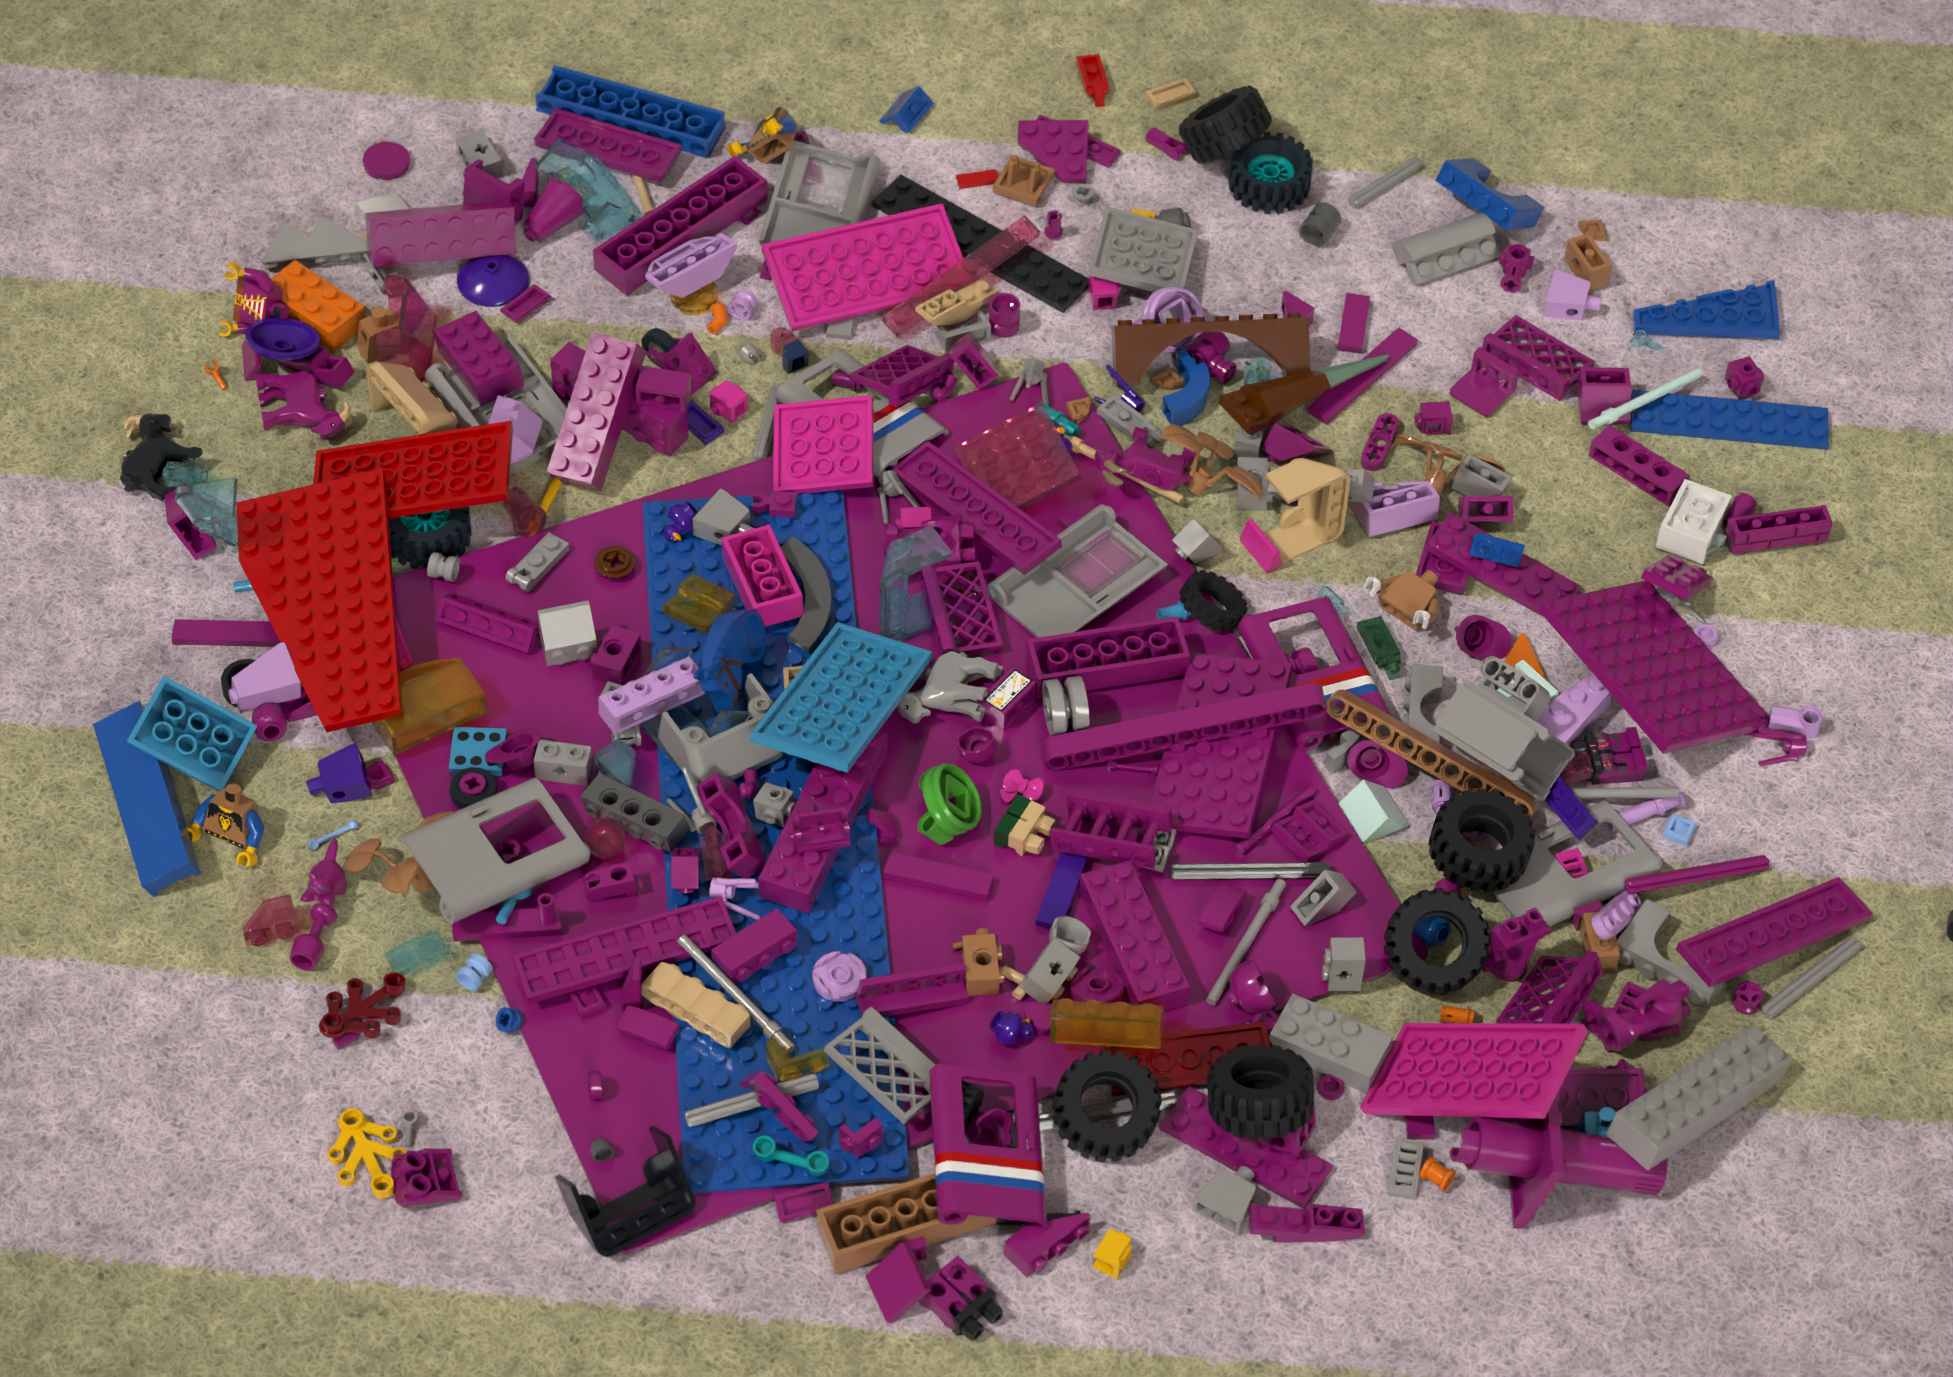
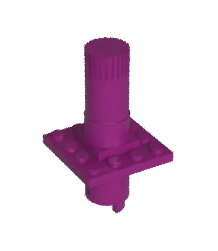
M1560 1090L1545 1119L1514 1118L1513 1121L1479 1116L1473 1117L1467 1130L1464 1129L1461 1133V1148L1452 1147L1449 1151L1451 1160L1465 1164L1468 1170L1509 1176L1512 1224L1515 1229H1524L1529 1221L1533 1220L1535 1213L1545 1203V1199L1555 1189L1557 1183L1580 1184L1658 1195L1665 1184L1668 1158L1650 1170H1646L1609 1137L1560 1129L1562 1122V1113L1558 1110Z

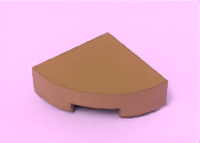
M1602 220L1578 222V228L1582 234L1589 233L1593 240L1606 241L1607 235Z
M1170 367L1150 379V383L1165 390H1176L1185 386V382Z
M1090 397L1066 402V410L1069 417L1076 425L1088 417L1091 405Z

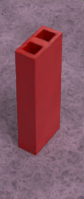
M996 169L956 175L959 189L993 185L998 179Z

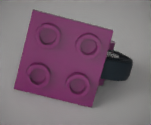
M653 328L642 337V348L647 352L646 355L652 363L665 370L691 374L692 391L690 396L717 373V370L691 332L683 338H673L664 330Z

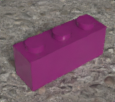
M775 909L711 949L712 962L734 984L743 982L755 971L769 966L774 959L782 954L791 952L797 946V930L778 909Z

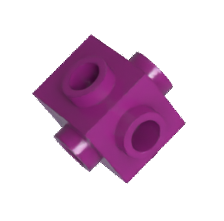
M1748 356L1728 362L1724 379L1727 382L1728 388L1740 399L1760 393L1764 375L1752 358Z

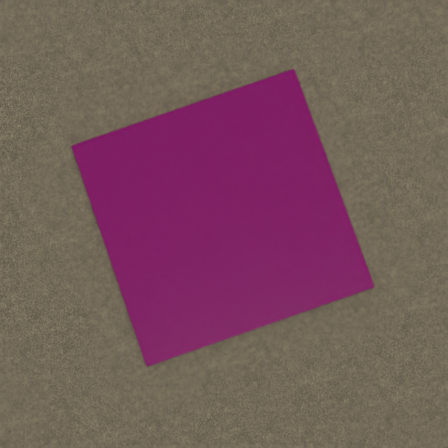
M1064 362L1044 368L1043 373L1047 374L1046 385L1049 407L1053 410L1061 411L1071 421L1066 410V402L1087 398L1088 395L1068 363ZM1019 377L921 408L949 430L948 435L945 436L941 433L930 440V443L1055 536L1064 531L1058 525V519L1073 507L1077 506L1088 514L1100 504H1104L1114 510L1116 514L1115 521L1134 535L1136 539L1168 564L1165 569L1079 631L1157 620V609L1172 606L1177 601H1180L1181 595H1179V592L1188 577L1195 570L1188 559L1185 561L1175 551L1178 546L1172 541L1174 535L1143 485L1122 474L1115 476L1123 481V485L1115 486L1109 484L1098 469L1096 461L1080 452L1076 454L1072 451L1071 463L1062 468H1055L1053 463L1048 462L1042 455L1045 446L1051 440L1047 436L1049 424L1033 414L1035 406L1040 401H1043L1041 382L1031 384V387L1027 388V382L1024 380L1013 402L1010 401V397ZM1091 402L1088 417L1083 422L1077 424L1081 427L1077 437L1084 440V444L1096 450L1106 452L1117 450L1118 454L1121 455L1123 452L1101 416L1096 413L1097 410ZM910 452V453L907 454L906 456H904V457H902L901 459H899L898 462H897V464H898L900 461H902L904 458H906L908 455H910L912 452ZM774 455L458 556L460 567L454 582L445 581L443 576L438 578L428 577L427 567L393 577L396 618L411 654L413 665L405 669L400 668L403 715L379 720V723L423 819L436 813L460 810L453 804L449 793L450 781L454 777V775L449 774L454 727L502 728L507 730V738L520 730L532 728L540 731V740L591 746L593 766L588 786L600 773L661 803L656 717L638 724L641 746L631 744V747L625 748L623 745L619 746V750L616 751L612 743L611 729L598 714V699L607 683L593 679V671L590 667L591 658L566 662L561 665L547 666L540 643V633L535 635L532 651L526 653L435 621L441 596L456 593L539 622L538 610L589 601L597 641V652L600 648L602 635L608 633L611 625L641 633V651L623 684L624 686L628 682L642 678L653 671L643 503L648 501L712 498L720 488L732 497L752 496L756 492L770 495L771 491H773ZM874 476V487L836 490L841 491L844 498L856 628L932 651L930 663L908 691L912 693L926 685L928 668H933L937 658L940 657L919 583L920 563L923 561V557L908 559L903 563L901 570L897 572H885V557L882 546L887 537V525L883 521L880 496L877 491L880 484ZM905 485L906 489L921 507H931L932 519L945 517L943 513ZM898 494L894 497L885 495L889 523L896 524L895 520L900 518V508H910L913 505L904 494ZM932 527V532L936 534L942 532L941 528ZM548 532L569 543V551L529 592L522 590L517 583L512 584L506 581L505 578L509 569L515 568ZM976 538L963 539L964 546L977 547L976 561L980 562L986 587L1013 567ZM1111 538L1109 542L1094 553L1088 549L1059 570V573L1091 598L1140 563V561ZM621 546L632 552L635 558V568L630 571L629 577L622 576L619 581L617 578L608 580L606 576H599L598 571L595 570L594 559L597 553L606 547ZM938 553L930 555L932 561L942 558ZM618 559L614 564H611V568L619 564ZM975 570L966 571L961 575L971 582L977 577ZM947 575L937 576L938 581L947 586L953 579ZM958 581L952 587V589L961 594H964L968 588ZM974 590L967 596L977 603L982 599V595ZM1201 592L1202 596L1209 603L1217 607L1209 594ZM947 594L943 600L947 604L954 606L959 599ZM990 598L1003 648L1001 650L968 654L967 658L981 657L989 662L998 663V665L1003 666L1004 674L1013 667L1031 679L1026 660L1027 639L1036 637ZM964 602L958 608V610L967 615L974 609ZM980 611L973 617L983 624L988 620V616ZM954 614L949 619V622L958 628L965 621ZM1191 615L1187 616V619L1184 621L1182 619L1179 620L1190 655L1195 653L1249 659L1232 631L1221 632L1219 629L1217 631L1212 630L1210 626H1203L1200 624L1201 621L1195 620ZM970 623L964 629L965 632L974 637L980 630ZM986 632L979 638V640L985 643L995 642L994 637ZM958 636L955 640L956 647L968 646L970 641ZM1185 676L1086 691L1089 708V729L1175 711ZM983 677L969 682L968 685L984 687L989 690L995 684V681L991 678ZM1036 697L1004 730L984 717L979 722L968 714L942 711L934 708H926L930 710L931 714L922 717L919 723H912L904 718L895 708L879 730L888 734L887 754L872 783L874 809L892 813L898 833L891 840L882 836V831L876 826L890 975L963 963L962 948L954 950L953 943L961 942L963 935H976V930L980 928H986L989 930V934H995L996 944H1001L1002 960L998 961V967L1007 965L1026 975L1043 949L1050 942V929L1037 926L1035 922L1061 852L1052 851L1051 836L1040 832L1037 835L1045 840L1039 855L1026 851L1023 856H1020L1014 848L1005 845L1002 849L993 845L994 829L1012 803L1011 801L1009 804H1006L1001 798L1000 789H1003L1005 775L1010 770L1017 769L1020 771L1023 779L1030 781L1035 778H1041L1044 782V792L1036 803L1045 807V815L1056 820L1055 828L1063 830L1070 818L1067 805V794L1070 789L1150 803L1157 775H1154L1152 772L1124 769L1109 771L1107 769L1108 761L1060 771L1047 769L1042 742L1051 736L1046 725L1043 698L1037 699ZM967 699V700H969V701H971V702H973V703H978V704H980V703H979V700L976 702V701H974V700H972V699ZM1287 724L1278 726L1251 832L1308 785L1314 787L1316 793L1304 803L1314 799L1349 833L1348 837L1335 848L1313 861L1328 862L1330 871L1342 873L1357 892L1339 912L1307 927L1303 925L1290 906L1316 878L1172 879L1171 865L1174 863L1303 862L1271 830L1244 853H1240L1236 848V845L1244 838L1177 831L1163 872L1133 865L1190 986L1188 1005L1137 1020L1125 993L1122 1000L1111 1008L1101 1010L1089 1009L1073 1000L1070 994L1071 980L1068 982L1065 979L1062 983V986L1065 988L1056 1001L1051 999L1047 1003L1057 1005L1053 1031L1048 1035H1040L1035 1032L1034 1036L1029 1040H1022L1017 1036V1043L1008 1046L999 1043L995 1032L989 1029L994 1015L998 1011H1003L1004 1013L1016 1012L1023 1021L1025 1007L1029 1003L1039 1002L1027 993L1021 1000L1016 999L1012 992L1019 984L1004 977V983H999V994L968 996L967 1004L894 1015L895 1026L906 1039L935 1065L945 1062L950 1065L1023 1073L1034 1076L1037 1080L1039 1102L1055 1096L1061 1076L1076 1059L1083 1060L1085 1054L1094 1052L1095 1056L1099 1055L1100 1051L1103 1050V1042L1105 1040L1250 1023L1252 1014L1245 1012L1240 1005L1234 1007L1227 993L1232 990L1230 982L1227 984L1216 1005L1208 1004L1206 998L1259 911L1261 900L1266 893L1270 892L1277 879H1282L1286 882V886L1279 896V903L1275 910L1269 913L1240 962L1242 964L1247 960L1254 959L1277 1003V1006L1272 1009L1276 1014L1284 1010L1292 994L1312 1001L1337 992L1328 991L1327 980H1322V964H1325L1324 949H1329L1331 938L1364 939L1365 966L1362 982L1393 971L1394 969L1391 970L1388 965V955H1385L1384 933L1390 917L1400 904L1307 752L1299 749ZM1069 725L1066 733L1072 732L1069 728ZM974 726L985 727L993 731L996 737V750L993 756L981 763L968 762L961 757L957 749V737L961 736L965 730ZM1165 749L1114 760L1117 764L1146 767L1160 766ZM503 763L502 776H494L497 784V793L535 778L534 763L520 771L511 770ZM943 763H949L961 768L971 778L979 793L982 811L979 823L975 828L961 835H953V840L943 845H938L918 831L919 820L925 813L929 812L924 800L923 790L919 787V780L927 770ZM539 780L582 842L588 845L590 857L587 864L532 888V893L529 897L520 900L516 899L513 910L538 908V897L543 893L551 894L554 898V906L561 907L562 935L479 940L487 960L493 967V973L509 1008L518 1009L522 1014V1025L519 1030L601 1207L647 1183L643 1175V1165L649 1157L658 1153L649 1127L655 1126L670 1135L683 1166L675 1037L668 1050L646 1045L642 1039L622 1035L615 1029L625 1011L620 1009L621 987L626 977L595 985L604 999L607 1009L583 1020L567 994L528 1004L513 962V955L667 912L664 849H656L649 842L641 838L636 839L621 828H613L606 821L598 817L593 818L589 816L584 810L581 795L588 786ZM955 796L948 799L950 803L956 806ZM537 801L479 826L492 846L505 839L517 841L520 845L521 859L565 839L545 808ZM1081 818L1075 832L1090 834L1096 820ZM1107 822L1101 836L1115 839L1121 824ZM1132 827L1126 841L1141 843L1147 829ZM890 851L994 874V880L987 901L883 878V871ZM1089 857L1083 873L1119 862ZM630 861L638 896L627 897L626 894L608 897L606 900L599 902L588 900L583 877L587 873L599 870V868ZM1222 883L1246 890V900L1235 911L1234 921L1223 932L1211 931L1206 927L1198 925V920L1205 906ZM1078 886L1067 916L1083 922L1091 930V935L1086 950L1078 955L1080 958L1075 964V967L1078 968L1077 972L1091 967V970H1098V967L1114 970L1080 897ZM502 901L482 911L500 910L505 901ZM1413 933V949L1417 956L1423 960L1427 958L1428 950L1423 941ZM656 968L642 972L643 982ZM1094 986L1093 988L1100 989L1103 987ZM643 996V1010L674 1022V1016L665 1008L656 1006ZM900 1068V1077L909 1078V1075ZM589 1071L601 1072L602 1096L599 1099L589 1098ZM962 1079L984 1089V1096L981 1100L982 1105L978 1109L980 1110L979 1113L992 1109L1005 1110L1007 1113L1015 1111L1012 1086L1002 1083ZM901 1084L902 1093L910 1094L909 1085ZM915 1086V1095L927 1096L929 1094L922 1086ZM903 1101L905 1113L911 1109L909 1101ZM931 1103L905 1123L908 1150L933 1141ZM605 1138L612 1144L615 1153L608 1161L595 1162L590 1152L591 1144L595 1139ZM808 1186L694 1194L696 1205L690 1215L622 1250L621 1253L628 1254L769 1202L774 1200V1194Z

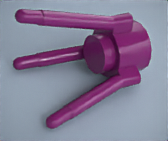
M1759 727L1758 731L1743 734L1782 741V751L1787 752L1788 755L1759 761L1758 764L1760 766L1785 761H1798V755L1804 756L1807 750L1806 735L1792 734Z

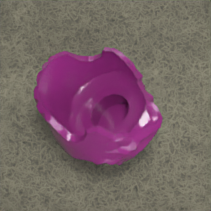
M1000 1109L986 1110L976 1114L971 1118L965 1137L967 1142L970 1144L1006 1148L1013 1140L1011 1136V1127L1014 1123L1012 1115Z

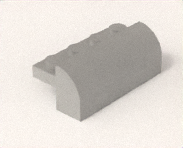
M1478 213L1391 242L1398 265L1406 264L1413 286L1500 256L1493 237V233H1496V230L1491 220L1484 213Z

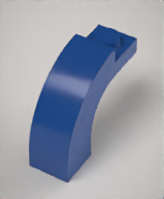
M1186 349L1176 351L1175 367L1187 385L1178 392L1163 396L1162 413L1170 425L1177 424L1182 426L1194 420L1204 410L1208 401L1210 385L1208 367L1205 362L1197 364L1195 358L1191 357Z

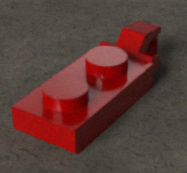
M1100 55L1077 56L1076 63L1085 93H1087L1088 97L1093 96L1096 108L1105 107L1104 99L1105 95L1108 94V81Z

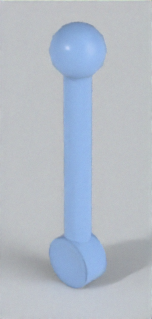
M351 820L347 826L317 840L310 839L307 846L311 850H316L319 844L348 830H356L359 826L358 822Z

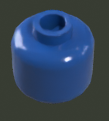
M1429 917L1422 920L1415 927L1413 933L1427 945L1436 946L1448 939L1451 933L1450 921L1441 917Z

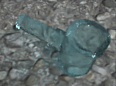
M1638 330L1633 333L1635 337L1629 341L1633 347H1639L1644 344L1660 353H1663L1665 349L1648 339V334L1644 330Z

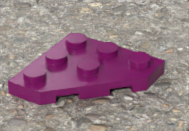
M1088 120L1018 121L1017 140L1018 145L1024 151L1027 150L1032 154L1034 159L1041 165L1055 169L1056 178L1062 183L1086 184Z

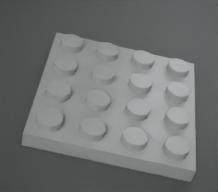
M1106 206L1088 275L1152 292L1165 287L1184 288L1198 230Z

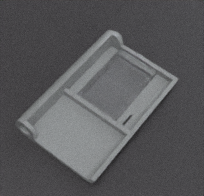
M1100 504L1059 533L1057 537L1061 539L1062 547L1028 574L1023 575L1016 568L1012 567L989 583L987 590L990 598L1036 638L1078 632L1165 569L1168 564L1136 539L1134 535L1115 521L1116 514L1110 506Z

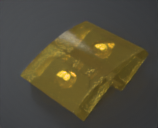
M692 573L679 584L678 593L664 604L663 613L706 634L715 619L727 611L736 594Z

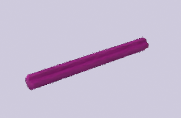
M1765 855L1632 877L1625 880L1624 888L1629 894L1760 872L1769 869L1770 861Z

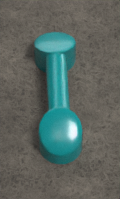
M760 1136L753 1143L754 1154L760 1161L771 1162L772 1160H778L806 1168L815 1177L823 1175L829 1169V1158L822 1151H814L808 1157L777 1149L774 1140L769 1136Z

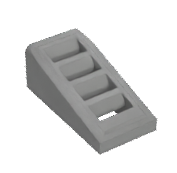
M1396 1138L1387 1195L1415 1200L1424 1146L1422 1141ZM1398 1161L1415 1163V1165L1398 1163ZM1397 1172H1402V1173H1407V1174H1413V1176H1407V1175L1396 1174V1173H1397ZM1395 1182L1406 1183V1184H1412V1185H1411V1187L1399 1186V1185H1395Z

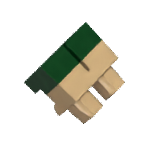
M1017 794L994 829L993 845L1002 849L1005 845L1014 848L1020 856H1023L1026 851L1039 855L1043 849L1045 839L1038 836L1037 833L1040 832L1051 836L1050 831L1052 828H1055L1056 820L1045 815L1044 806Z

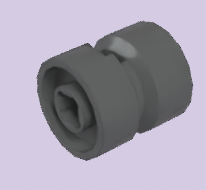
M1317 203L1299 227L1301 238L1316 247L1324 246L1332 232L1341 223V215L1331 204Z

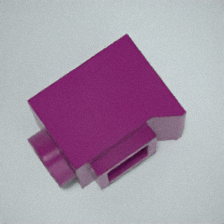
M1449 401L1420 403L1419 413H1415L1414 420L1415 427L1420 428L1421 434L1445 433L1451 435L1453 417Z

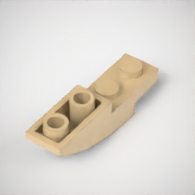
M981 278L955 293L948 289L916 306L915 311L932 324L941 326L954 325L975 317L979 313L980 307L989 303L991 298L998 294V290Z

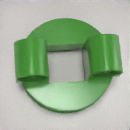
M949 763L935 766L923 773L919 780V787L923 790L924 800L929 812L925 813L919 820L918 831L936 844L943 845L953 840V835H961L975 828L979 823L982 807L979 793L971 778L961 768ZM955 796L956 806L950 803L948 799Z

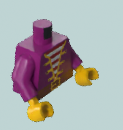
M231 262L227 265L226 268L234 270L235 273L225 272L224 277L231 281L238 277L233 320L237 321V323L233 324L228 319L222 320L218 325H226L229 330L219 331V335L228 336L231 331L246 333L247 328L256 321L267 318H280L284 320L288 317L290 309L287 305L282 304L283 291L275 285L266 272L247 267L240 269L236 262Z

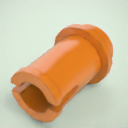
M1442 1005L1440 1022L1473 1023L1475 1010H1470V1007L1463 1009Z

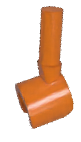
M213 359L216 369L209 370L207 365L204 364V371L208 375H213L221 390H224L227 386L218 371L219 362Z

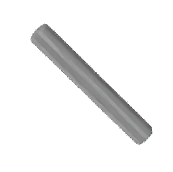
M1412 157L1350 196L1348 204L1353 209L1361 207L1421 169L1422 161L1417 157Z
M779 384L773 385L770 390L752 458L756 461L767 458L774 435V405L780 404L775 398L776 388Z

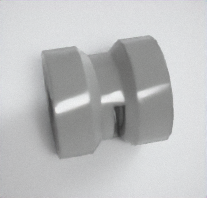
M433 552L428 562V577L438 578L443 576L445 581L454 582L459 572V557L449 556L446 558L442 553Z

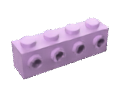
M686 657L660 670L652 671L642 678L630 681L613 691H607L599 696L598 714L611 731L617 734L705 694V691L701 689L700 680L693 678L698 667L690 657Z

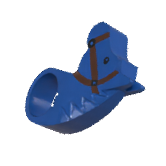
M755 610L722 613L715 619L709 630L703 652V662L694 673L693 678L700 680L702 691L710 695L717 715L742 714L745 710L746 699L741 688V665L759 661L766 647L765 626L760 614Z

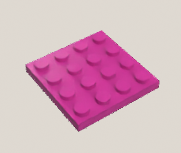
M872 395L774 405L773 491L803 494L874 487V400Z

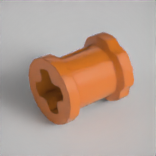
M1431 1156L1423 1165L1419 1178L1422 1180L1428 1179L1438 1185L1440 1191L1444 1192L1452 1183L1456 1170L1453 1168L1449 1170L1436 1162V1158Z

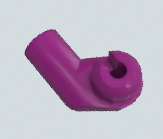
M947 374L941 388L939 386L932 388L930 397L936 399V402L948 399L955 388L958 378Z
M750 769L744 772L745 783L739 785L738 791L741 797L753 799L759 792L757 771Z

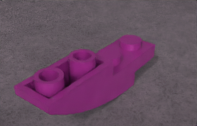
M1310 1203L1306 1209L1251 1204L1248 1208L1250 1234L1273 1236L1275 1243L1335 1242L1362 1237L1365 1234L1363 1209Z

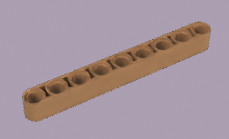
M1344 689L1337 690L1326 701L1327 713L1332 718L1458 790L1466 791L1472 789L1473 792H1477V789H1486V792L1491 793L1493 790L1502 791L1506 797L1509 796L1514 799V804H1524L1528 807L1529 813H1525V816L1529 815L1531 818L1535 813L1537 802L1529 794ZM1334 699L1342 700L1345 704V709L1338 708L1334 703ZM1357 712L1366 714L1368 721L1363 722L1359 720ZM1380 725L1387 726L1391 734H1383L1380 730ZM1403 738L1410 739L1414 747H1406L1403 743ZM1425 752H1433L1436 755L1437 760H1429L1426 757ZM1448 765H1456L1459 768L1460 773H1452L1449 770ZM1471 778H1479L1482 781L1483 786H1475L1472 783Z

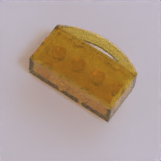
M461 658L425 662L400 672L403 715L371 723L395 756L452 730L454 727H458L486 714V695Z

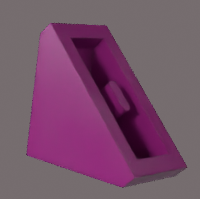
M1283 291L1281 302L1283 318H1287V313L1301 312L1302 317L1309 318L1310 326L1313 323L1314 307L1290 292Z

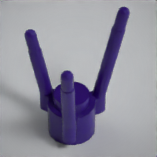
M1106 365L1110 376L1116 379L1120 384L1119 387L1125 392L1120 399L1137 412L1142 411L1145 401L1125 383L1110 365ZM1097 396L1094 397V401L1101 404L1106 401Z

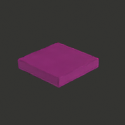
M902 1242L865 1275L887 1323H893L931 1291L910 1243Z

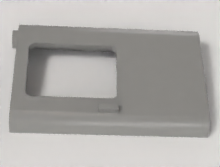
M532 778L397 837L399 842L403 841L440 894V911L444 919L450 924L581 867L589 862L590 857L588 845L582 842L542 783L536 778ZM540 802L565 839L511 864L504 863L479 826L530 803Z
M1602 801L1589 807V811L1599 821L1598 824L1604 821L1610 822L1634 849V852L1584 876L1572 878L1548 850L1549 847L1574 836L1561 820L1535 833V845L1524 874L1520 876V879L1515 884H1509L1508 888L1503 890L1495 888L1492 893L1510 913V918L1515 919L1535 907L1541 913L1547 925L1551 927L1572 917L1575 908L1596 901L1604 902L1625 891L1624 886L1627 878L1661 873L1662 861L1657 854L1651 852L1607 801Z

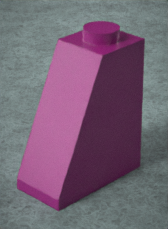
M185 483L164 495L167 523L193 558L197 560L217 548L200 501Z

